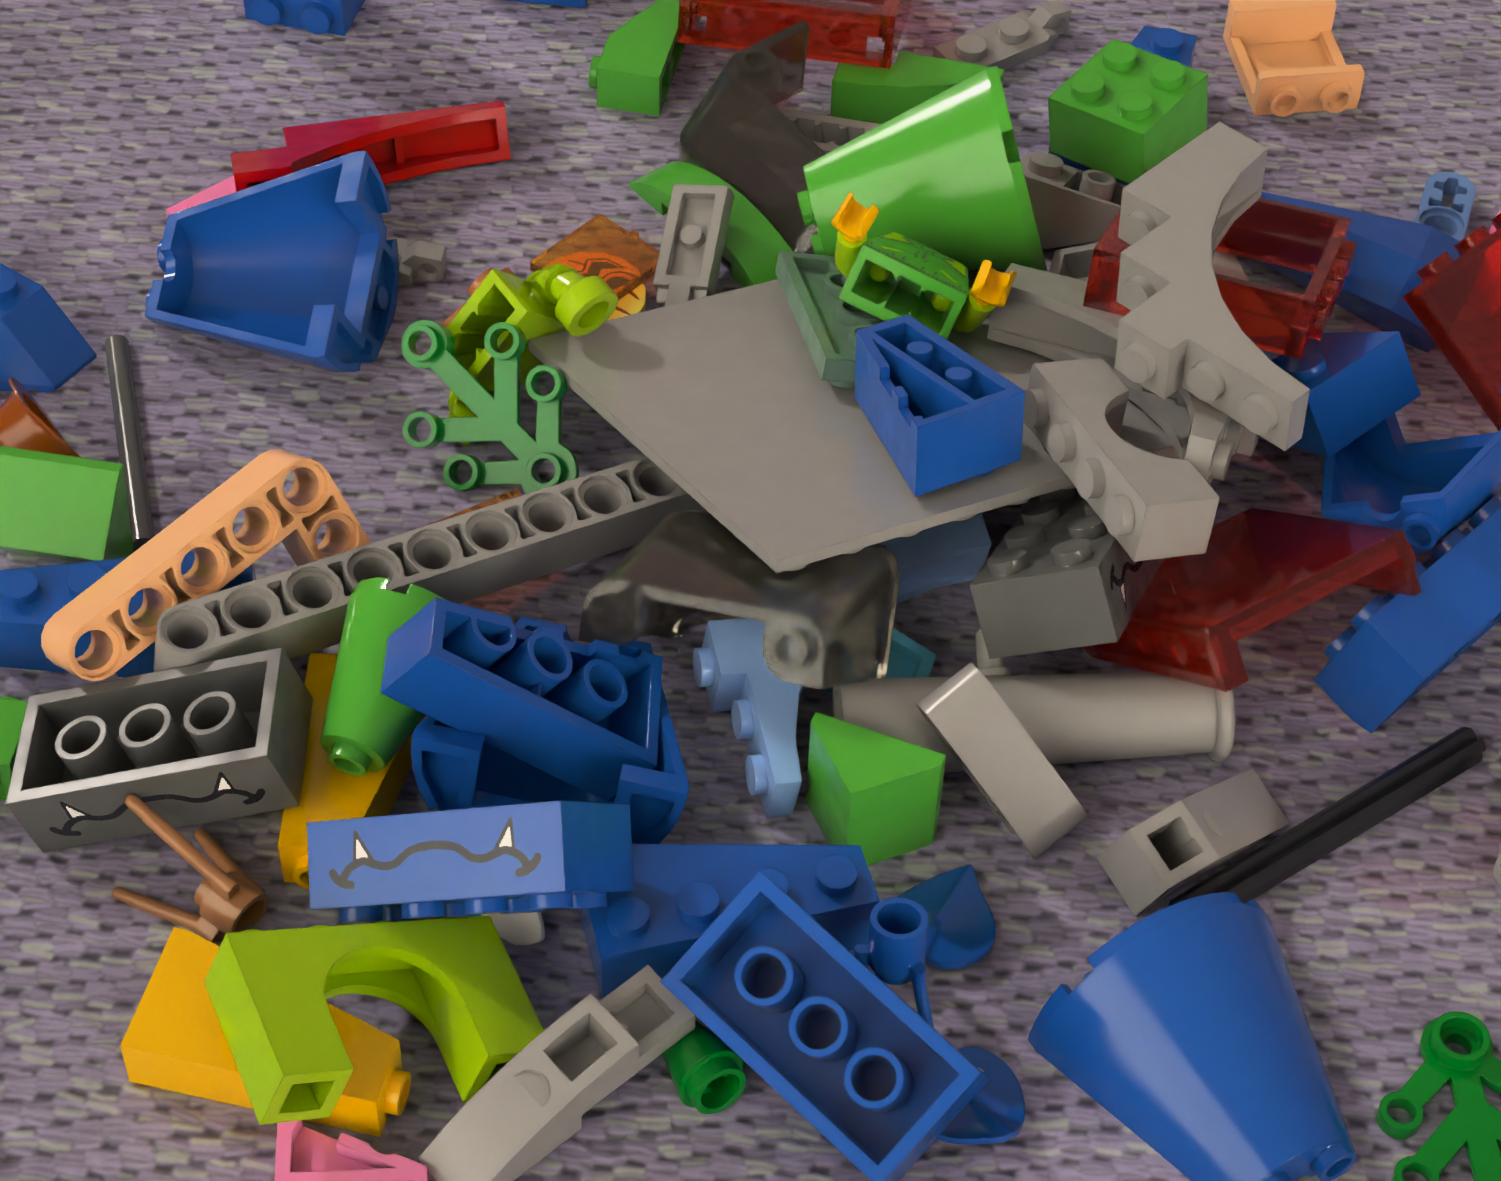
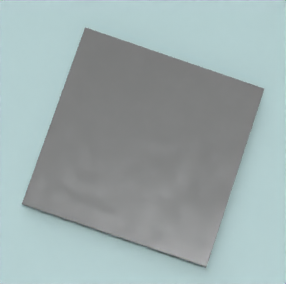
M968 271V281L971 288L978 274L976 271ZM778 279L607 320L596 330L580 337L572 336L566 330L528 340L529 351L544 365L560 369L565 376L567 385L776 573L800 570L809 563L840 554L857 553L863 550L864 547L897 537H911L918 534L921 530L948 522L969 520L976 514L1006 505L1023 504L1030 498L1060 489L1076 488L1060 466L1052 460L1049 452L1032 430L1023 422L1020 461L994 469L988 475L974 476L915 497L856 401L855 388H841L827 381H821ZM991 313L981 326L974 331L961 332L952 328L947 339L948 341L1024 391L1028 389L1032 364L1054 361L1028 350L987 339ZM1128 399L1119 437L1146 452L1168 458H1178L1176 449L1163 429L1138 405Z

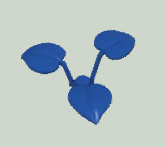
M968 864L945 872L914 886L898 897L888 898L877 903L870 913L868 943H860L854 947V955L865 966H870L876 976L883 982L891 985H903L910 981L912 982L917 1013L933 1028L934 1024L926 986L925 960L941 969H959L982 960L989 954L995 943L996 925L994 916L981 892L973 866ZM976 1046L958 1049L978 1069H982L989 1080L937 1137V1140L954 1144H991L1005 1142L1012 1137L1015 1138L1020 1133L1025 1120L1024 1096L1017 1077L1002 1059L987 1050Z

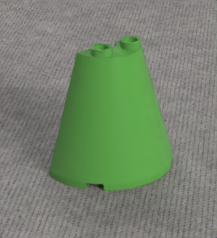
M998 66L987 68L803 166L808 190L797 192L805 226L816 224L819 234L811 235L814 254L835 256L838 230L831 224V221L848 193H853L854 199L859 204L868 209L873 204L880 211L867 232V239H873L889 231L898 232L962 263L968 268V271H979L984 260L991 261V268L999 272H1005L1011 263L1043 271L1047 270Z

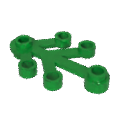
M419 320L412 323L405 330L401 341V349L405 359L417 368L434 371L477 416L439 418L433 413L413 412L405 419L402 427L406 442L413 447L432 449L440 443L502 442L519 459L481 462L472 455H453L446 461L443 469L444 480L449 487L458 491H471L480 487V485H521L526 494L579 478V464L576 456L569 448L562 444V398L567 391V383L560 369L549 365H538L530 370L526 377L525 386L530 397L537 401L536 440L520 424V356L526 347V337L519 327L499 322L493 324L485 334V348L494 357V396L454 356L455 339L452 332L445 325L430 320ZM504 331H510L513 336V345L507 352L502 353L497 345L498 338ZM427 333L431 339V346L427 353L420 355L416 349V342L420 335ZM550 373L554 377L555 386L551 393L544 396L539 391V380L544 374ZM426 419L431 425V433L426 440L420 441L416 434V428L419 422ZM550 460L554 465L555 474L549 482L544 483L539 477L538 470L544 461ZM463 462H468L472 468V476L467 483L461 484L457 478V468Z
M1448 1012L1432 1020L1425 1027L1419 1043V1050L1424 1063L1399 1092H1392L1383 1097L1379 1105L1380 1109L1378 1108L1376 1120L1380 1129L1390 1137L1407 1139L1414 1136L1418 1132L1424 1117L1423 1108L1448 1082L1455 1108L1414 1156L1405 1157L1397 1163L1391 1181H1404L1402 1174L1406 1172H1417L1424 1176L1427 1181H1439V1175L1464 1146L1474 1181H1501V1154L1499 1148L1501 1149V1112L1487 1103L1482 1086L1483 1084L1501 1095V1060L1493 1055V1043L1489 1031L1481 1020L1465 1012ZM1445 1044H1459L1466 1049L1468 1054L1453 1052ZM1394 1107L1402 1108L1411 1115L1413 1120L1405 1124L1398 1123L1389 1116L1387 1110Z

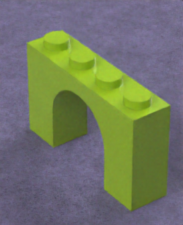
M490 915L398 922L384 920L368 924L314 925L308 928L262 931L249 929L241 932L226 933L204 981L259 1125L330 1117L354 1070L326 1002L327 999L345 994L375 996L393 1002L414 1015L434 1037L463 1103L468 1102L500 1069L544 1031Z

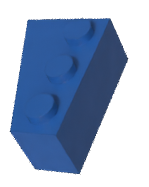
M909 314L856 330L855 399L915 497L971 477L988 475L994 469L1021 460L1025 391Z
M1399 331L1246 334L1274 364L1310 389L1302 438L1291 446L1293 448L1329 458L1421 396Z

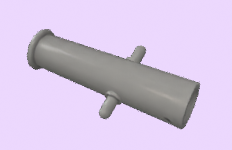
M981 628L975 634L977 668L991 683L1051 765L1206 753L1210 760L1224 762L1230 755L1234 744L1235 706L1231 680L1221 662H1207L1203 666L1202 672L1012 676L1011 670L1004 667L1003 657L989 659ZM951 677L834 679L832 695L833 718L945 754L944 773L964 771L916 705ZM990 805L992 814L996 818L1000 819V817L997 815V813Z

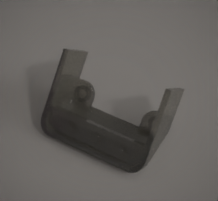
M802 20L735 53L729 59L683 127L679 140V158L681 162L696 165L717 175L739 191L768 219L793 252L814 254L811 235L819 234L816 224L805 226L797 192L808 190L803 166L826 153L775 106L803 91L810 26Z

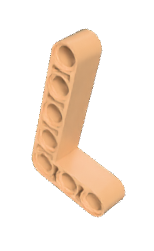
M270 449L258 455L57 611L44 626L41 634V647L45 656L53 664L89 681L104 680L116 673L155 642L158 619L165 610L177 604L218 592L280 541L297 566L370 544L371 541L330 474L320 462L282 449ZM293 470L295 481L292 489L285 495L284 482L288 474ZM244 509L245 522L240 531L234 535L233 522L237 514ZM325 522L326 533L324 539L319 545H316L318 529ZM194 549V563L191 569L182 575L181 564L183 558L190 550ZM142 590V605L135 614L129 616L131 598L138 591ZM90 631L91 643L89 648L83 655L76 658L75 646L77 641L83 634Z

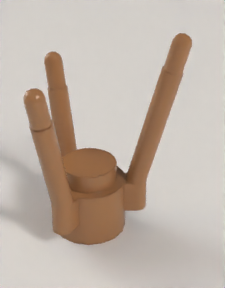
M130 794L126 797L125 804L204 877L194 895V902L200 906L199 914L201 916L122 887L114 888L112 897L149 914L193 930L212 943L222 934L247 930L246 924L254 926L264 917L269 906V897L265 894V889L250 879L205 829H196L194 837L218 867L138 796Z

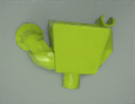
M559 262L532 272L527 279L498 269H492L447 326L455 339L454 356L488 391H494V357L487 352L484 345V337L487 330L495 323L505 322L515 325L523 331L526 337V347L520 356L521 385L526 382V377L530 370L538 365H544L529 351V339L566 330L572 336L580 337L589 334L609 319L618 304V296L600 276L584 277L574 268L562 265ZM504 331L498 338L497 345L502 353L507 352L513 345V336L510 331ZM450 389L448 398L450 412L446 418L477 417ZM470 442L460 443L467 447Z

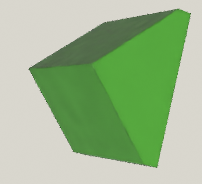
M0 446V550L77 563L120 559L130 556L134 549L124 465Z
M815 712L810 724L806 803L828 844L860 845L867 866L932 845L937 834L946 755Z

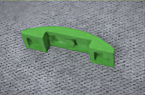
M672 161L629 182V187L662 216L668 213L673 185L730 186L734 194V200L722 256L731 263V276L743 287L778 279L775 269L779 251L793 252L774 226L747 198L723 179L704 168L686 162Z

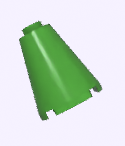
M375 577L361 580L349 598L320 739L322 747L329 753L328 761L334 767L347 774L364 776L367 771L377 772L383 770L425 717V714L381 693L388 637L433 599H444L423 587L410 584L406 594L385 590L389 583V578Z

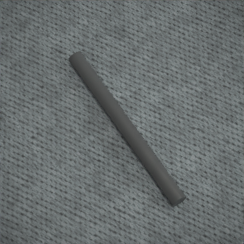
M112 335L105 341L119 461L120 464L124 465L133 549L135 552L152 539L155 534L129 341L122 335Z

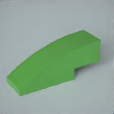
M899 51L895 63L842 54L832 79L830 116L883 124L991 67ZM998 68L1003 86L1005 69Z

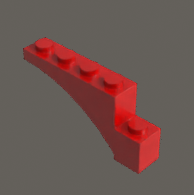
M502 100L284 127L282 129L285 147L230 154L236 192L355 151H367L378 169L384 185L434 172L511 159L506 109Z

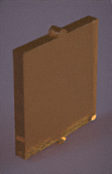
M599 213L530 261V271L535 272L559 262L562 265L574 268L584 277L600 276L615 292L619 301L655 275L660 251L641 240L637 231L628 232Z

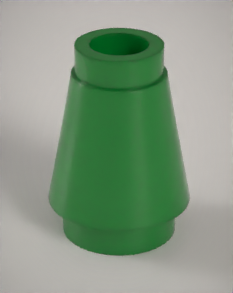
M696 1019L695 1029L662 1053L681 1101L688 1107H695L700 1113L714 1114L725 1110L740 1097L745 1088L746 1077L743 1073L742 1058Z

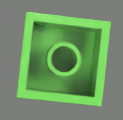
M1112 39L1048 97L1050 152L1092 169L1105 171L1115 178L1130 184L1207 129L1208 74L1182 65L1177 61L1142 50L1129 43Z

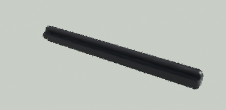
M1461 727L1170 900L1168 906L1193 897L1220 892H1234L1241 902L1246 904L1252 898L1255 899L1481 762L1483 758L1482 752L1486 749L1483 738L1477 737L1470 727Z

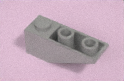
M1028 152L1020 159L1042 248L1051 249L1119 239L1122 189L1127 186L1126 184L1117 182L1113 175L1105 171L1094 169L1083 171L1065 165L1060 157L1050 153L1036 152L1032 154Z
M1250 768L1185 797L1128 829L1097 860L1134 916H1137L1288 826L1290 822L1253 768Z

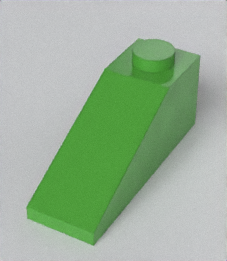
M657 0L609 35L601 56H593L589 70V87L595 88L597 91V107L660 116L695 20V0Z

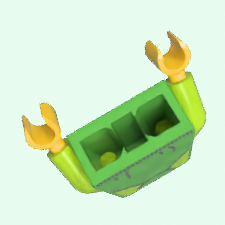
M848 193L831 221V224L838 230L835 264L840 273L847 277L838 299L884 321L909 314L945 339H948L952 328L961 332L976 330L993 311L995 306L1004 307L1017 275L1015 271L1010 273L999 272L991 268V261L984 260L971 288L969 286L968 268L898 232L889 231L873 239H867V232L880 211L873 204L869 209L862 206L854 199L853 193Z

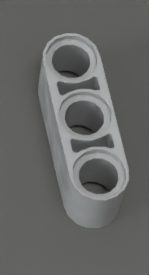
M972 662L916 704L924 718L1009 831L1020 837L1033 859L1088 818L1086 811L991 683Z

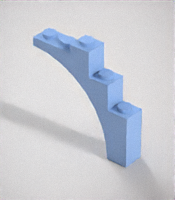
M982 513L976 514L969 520L952 521L921 530L918 534L911 537H897L870 545L857 553L840 554L809 563L800 570L776 573L769 567L764 589H757L756 617L711 620L707 622L702 648H695L693 651L694 679L697 687H706L712 712L731 711L735 737L737 740L745 739L749 754L745 761L747 788L751 796H760L766 818L793 814L802 783L796 743L799 700L804 688L824 657L830 652L838 637L845 630L851 632L855 627L867 621L871 615L875 616L891 605L934 588L973 580L984 566L991 547V540Z

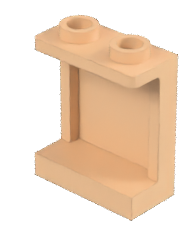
M1229 0L1223 39L1254 116L1274 114L1279 117H1286L1293 113L1313 111L1339 113L1346 109L1358 107L1365 72L1360 64L1346 65L1331 30L1337 7L1335 0Z

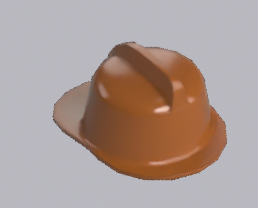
M14 377L8 379L13 393L0 406V446L80 457L65 442L54 423L24 386Z

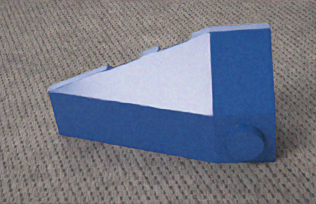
M1262 192L1261 198L1236 219L1224 240L1225 243L1384 332L1399 331L1404 343L1426 353L1443 340L1471 290L1483 257L1482 253L1430 225Z

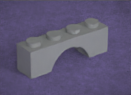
M1102 357L1033 363L1028 389L1025 390L1023 422L1032 430L1049 452L1052 460L1060 466L1077 488L1080 496L1088 502L1106 525L1108 532L1116 538L1130 558L1137 562L1205 554L1220 497L1189 460L1155 455L1134 447L1119 437L1130 390Z

